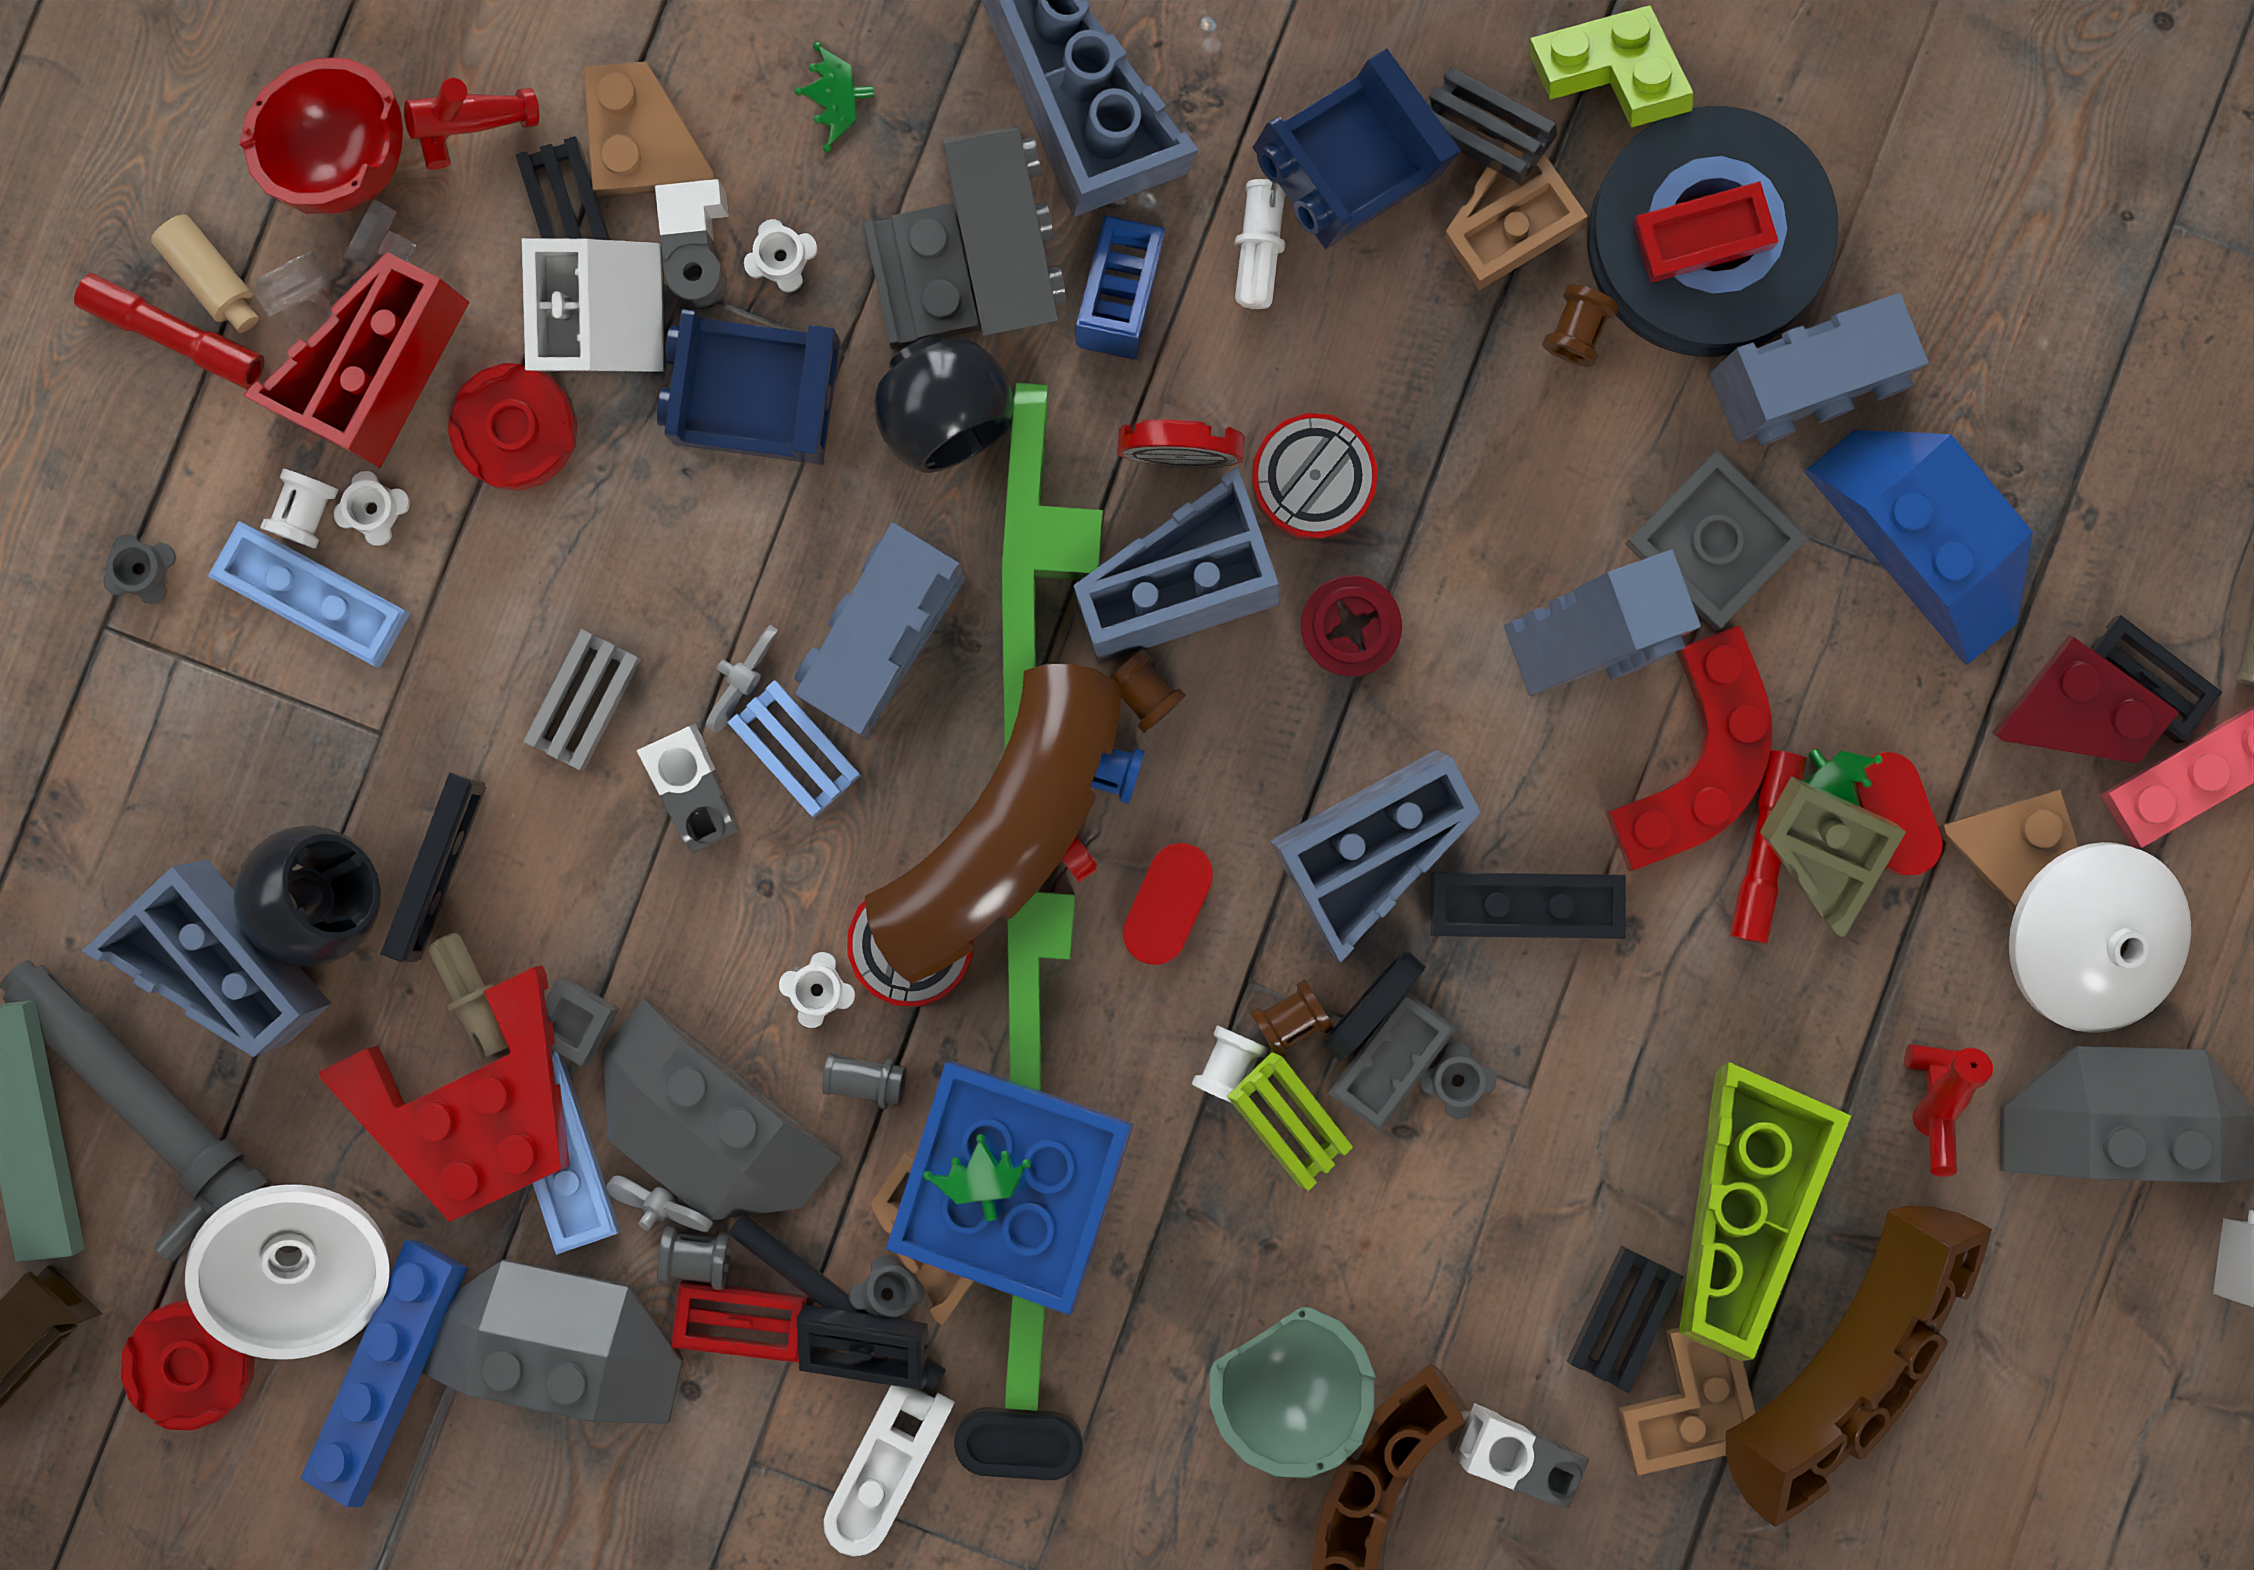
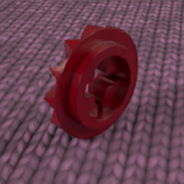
M1356 575L1333 578L1319 586L1305 604L1300 621L1304 648L1322 669L1344 677L1373 673L1393 656L1399 645L1402 634V618L1399 607L1390 592L1372 579ZM1338 602H1341L1344 610H1348L1353 618L1361 615L1366 617L1374 613L1376 618L1370 620L1368 625L1360 631L1363 640L1361 645L1364 651L1361 652L1358 645L1353 644L1348 636L1339 639L1337 637L1330 640L1327 639L1326 636L1334 631L1333 629L1341 622L1339 615L1341 610L1337 604Z

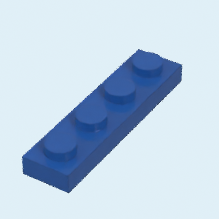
M405 1240L389 1276L383 1302L370 1319L301 1476L302 1480L346 1508L363 1507L432 1351L444 1314L454 1300L468 1267L422 1241Z

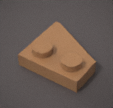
M1513 126V128H1515L1516 130H1518V131H1520V132L1526 134L1527 136L1533 138L1530 134H1528V133H1526V132H1524V131L1518 129L1517 127ZM1505 144L1502 149L1519 159L1524 155L1523 152L1508 144ZM1544 154L1522 185L1487 167L1476 183L1474 194L1467 205L1460 208L1446 230L1445 242L1477 289L1481 290L1586 227L1588 215Z

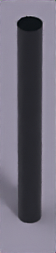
M743 1213L727 1233L823 1308L868 1314L864 1310L852 1308L849 1303L848 1293ZM928 1356L925 1366H929V1378L925 1387L932 1390L941 1380L946 1369ZM889 1358L892 1361L908 1363L907 1360Z

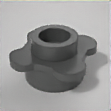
M131 534L122 535L114 541L113 550L108 556L106 563L107 573L103 579L104 586L113 595L121 596L125 593L140 596L142 601L147 604H157L167 594L164 581L168 568L175 564L176 554L168 544L157 543L151 546L139 542L138 538ZM142 563L145 566V571L143 574L137 575L135 567L137 564Z
M1453 1042L1445 1047L1444 1057L1436 1066L1426 1069L1419 1079V1084L1425 1093L1435 1094L1445 1104V1112L1448 1116L1454 1119H1463L1470 1115L1471 1105L1475 1104L1484 1093H1490L1494 1090L1496 1075L1492 1069L1481 1067L1471 1057L1470 1048L1466 1044ZM1457 1074L1461 1075L1464 1079L1463 1084L1459 1087L1452 1084V1078Z
M880 1256L872 1261L870 1266L871 1273L862 1283L853 1285L848 1294L849 1303L855 1310H864L869 1315L902 1320L905 1313L923 1301L925 1292L921 1282L914 1279L906 1269L897 1266L895 1259L890 1256ZM883 1289L891 1291L892 1298L887 1301L882 1298L881 1292Z

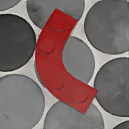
M1740 625L1686 645L1685 649L1677 651L1700 711L1703 737L1699 756L1685 777L1668 788L1605 812L1628 871L1637 870L1696 847L1721 833L1746 809L1763 780L1772 745V716L1764 684Z

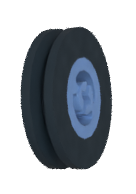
M1728 106L1692 108L1690 112L1664 118L1649 125L1637 134L1616 157L1597 191L1590 211L1587 228L1589 263L1599 291L1618 303L1619 309L1616 316L1641 338L1665 350L1697 357L1730 355L1738 347L1753 342L1755 346H1758L1773 338L1785 329L1817 295L1829 274L1837 249L1839 234L1837 204L1828 176L1819 160L1810 148L1785 126L1764 115L1742 108ZM1761 181L1779 240L1774 249L1746 256V262L1732 270L1714 272L1700 269L1650 283L1632 224L1636 216L1676 205L1690 196L1712 195Z

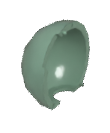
M1301 1307L1257 1337L1235 1348L1213 1363L1210 1370L1209 1405L1221 1437L1245 1463L1275 1477L1310 1478L1340 1466L1363 1443V1438L1374 1414V1379H1376L1364 1346L1341 1321L1311 1307Z

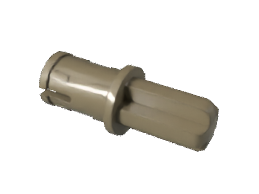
M451 933L432 942L428 946V952L453 1001L446 1005L448 1011L454 1009L470 1039L469 1041L478 1061L507 1048L506 1040L483 992L493 987L494 984L491 983L485 986L461 936L457 933Z

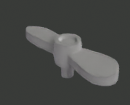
M769 625L753 646L744 663L738 662L734 666L724 659L719 663L717 670L727 676L726 683L729 687L709 714L706 721L707 728L714 732L721 731L731 719L742 694L748 696L754 691L761 677L755 670L779 629Z
M613 1176L606 1185L607 1193L614 1199L642 1209L645 1214L638 1225L644 1230L648 1231L655 1221L663 1222L666 1218L703 1232H708L713 1224L711 1220L700 1213L676 1204L675 1196L664 1188L656 1187L652 1192H649L622 1176Z

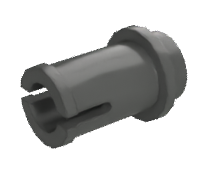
M831 1053L827 1058L824 1069L822 1092L827 1095L837 1094L878 1101V1108L887 1109L889 1104L900 1105L905 1090L907 1069L903 1066H897L893 1058H887L885 1063L842 1057Z

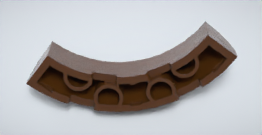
M1046 664L1024 670L1022 695L1011 737L1001 761L977 802L953 832L923 861L888 885L865 895L867 920L875 944L888 965L902 978L913 984L943 970L969 954L974 949L971 940L983 932L999 916L1006 919L1014 917L1040 889L1060 863L1094 804L1096 796L1090 789V786L1098 769L1102 753L1111 754L1115 744L1120 716L1122 687L1115 679L1097 669L1076 664Z
M1904 1206L1888 1210L1883 1232L1867 1274L1854 1300L1828 1341L1798 1377L1776 1398L1745 1421L1726 1431V1457L1732 1478L1746 1502L1764 1520L1776 1527L1820 1499L1830 1489L1825 1478L1835 1471L1850 1455L1860 1460L1864 1459L1905 1411L1928 1378L1947 1345V1339L1939 1332L1950 1313L1956 1297L1967 1300L1971 1295L1984 1260L1992 1231L1991 1228L1958 1212L1931 1206Z
M1430 1363L1412 1376L1377 1408L1365 1433L1363 1443L1338 1466L1326 1494L1316 1529L1312 1570H1384L1387 1534L1394 1508L1405 1483L1423 1458L1445 1436L1465 1423L1470 1414L1469 1409L1457 1391L1435 1365Z

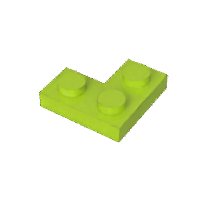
M1651 5L1530 38V57L1550 100L1610 83L1631 128L1692 111L1694 92Z

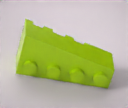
M1730 1062L1715 1072L1679 1334L1738 1361L1755 1358L1851 1115Z

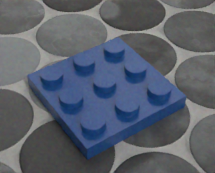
M955 1061L945 1062L886 1249L1068 1315L1072 1314L1078 1302L1134 1123ZM978 1134L985 1136V1143L998 1164L1001 1161L1000 1155L1002 1151L1009 1152V1158L1013 1167L1022 1165V1160L1024 1159L1031 1161V1167L1025 1168L1014 1195L1007 1199H994L997 1219L993 1221H985L981 1201L956 1204L930 1180L927 1181L923 1178L925 1171H930L932 1175H949L952 1168L951 1159L953 1157H958L960 1164L967 1168L978 1144L976 1141Z

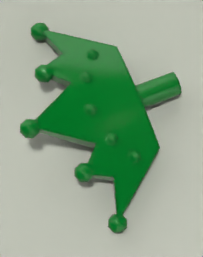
M815 42L813 48L820 52L823 62L818 64L812 63L808 69L810 72H817L822 78L803 88L796 87L794 93L798 96H806L825 109L821 115H815L813 120L817 124L822 123L830 128L828 143L822 147L823 151L828 153L832 149L831 145L856 122L855 99L874 98V86L853 87L851 65L823 49L820 42Z
M1814 749L1808 756L1818 771L1803 782L1860 807L1855 782H1862L1864 787H1870L1872 783L1865 769L1874 763L1880 764L1883 759L1879 754L1872 758L1841 750L1827 762L1820 750Z
M978 1134L976 1136L978 1144L967 1168L960 1164L958 1157H953L951 1159L952 1168L949 1175H932L930 1171H925L923 1178L927 1181L930 1180L956 1204L981 1201L985 1221H993L997 1219L994 1199H1007L1014 1195L1025 1168L1031 1167V1161L1024 1159L1022 1160V1165L1013 1167L1009 1158V1152L1002 1151L1000 1155L1001 1161L998 1164L985 1143V1136Z

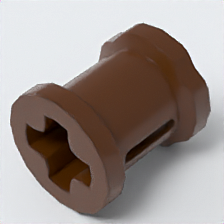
M1571 284L1567 286L1563 297L1567 303L1554 333L1545 336L1542 346L1552 355L1569 363L1590 367L1595 364L1598 358V354L1594 349L1607 319L1616 316L1619 305L1615 300L1602 292L1586 286Z
M1145 648L1131 657L1110 676L1122 685L1121 698L1140 719L1138 728L1143 733L1154 727L1187 696L1181 689L1173 690L1158 675L1148 662L1151 655Z
M1305 979L1296 984L1297 991L1266 1010L1257 1008L1250 1012L1272 1051L1283 1058L1287 1056L1288 1048L1315 1032L1321 1030L1326 1034L1334 1029Z

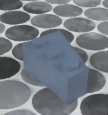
M1897 293L1832 316L1831 320L1806 330L1804 326L1788 330L1782 334L1783 339L1757 349L1754 342L1738 347L1709 376L1736 443L1756 436L1759 445L1763 446L1796 432L1793 424L1796 420L1815 413L1818 423H1822L1855 409L1852 402L1853 398L1873 391L1878 401L1914 386L1910 376L1925 367L1929 362L1902 295Z
M1238 466L1223 476L1220 484L1192 504L1188 502L1172 513L1173 518L1144 539L1138 538L1074 585L1078 605L1098 664L1279 605V582Z
M891 522L883 538L869 554L862 568L863 574L852 593H847L834 610L828 626L832 627L822 647L820 650L813 647L808 652L794 677L796 681L801 683L795 695L867 739L966 581L959 562L894 522Z
M1435 750L1270 840V843L1327 950L1341 963L1354 949L1353 945L1380 916L1383 918L1396 905L1395 900L1422 871L1424 873L1427 872L1481 814V811L1453 757Z
M209 860L172 866L81 951L98 962L105 960L134 978L133 983L148 993L157 992L186 1010L184 1015L252 1057L287 1045L331 1005V1002L300 966L287 965L265 955L250 942L243 933L236 917L234 889Z

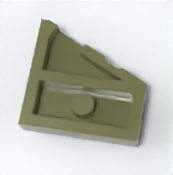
M1791 776L1760 833L1826 925L1837 935L1845 938L1906 831L1895 822Z

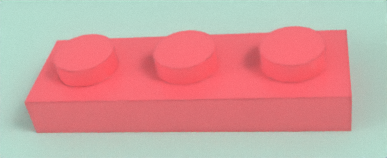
M2254 705L2100 794L2131 847L2136 849L2145 847L2254 783Z

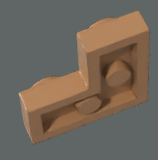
M1680 1327L1665 1330L1680 1394L1618 1408L1632 1469L1637 1476L1726 1456V1431L1755 1414L1743 1361H1738L1679 1334Z

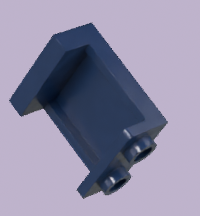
M1387 48L1368 59L1354 79L1289 119L1283 121L1280 117H1276L1268 122L1252 147L1257 153L1258 164L1264 175L1271 182L1280 185L1294 205L1296 218L1302 228L1309 234L1315 235L1325 250L1441 177L1461 151Z
M682 309L680 325H671L667 336L666 361L669 364H674L671 388H662L660 391L657 406V423L659 426H665L664 433L674 445L823 465L841 341L835 329L830 327L809 325L808 332L705 319L701 318L694 310Z

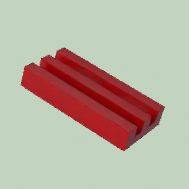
M682 1280L679 1283L671 1347L799 1363L797 1316L803 1306L808 1305L809 1296L727 1285L724 1290L713 1289L710 1283ZM691 1299L792 1310L791 1319L695 1308L691 1307ZM688 1322L789 1334L788 1345L687 1333Z

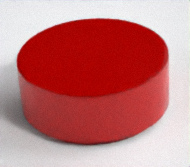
M1076 836L1063 856L1062 861L1077 881L1081 883L1097 871L1096 867L1098 864Z

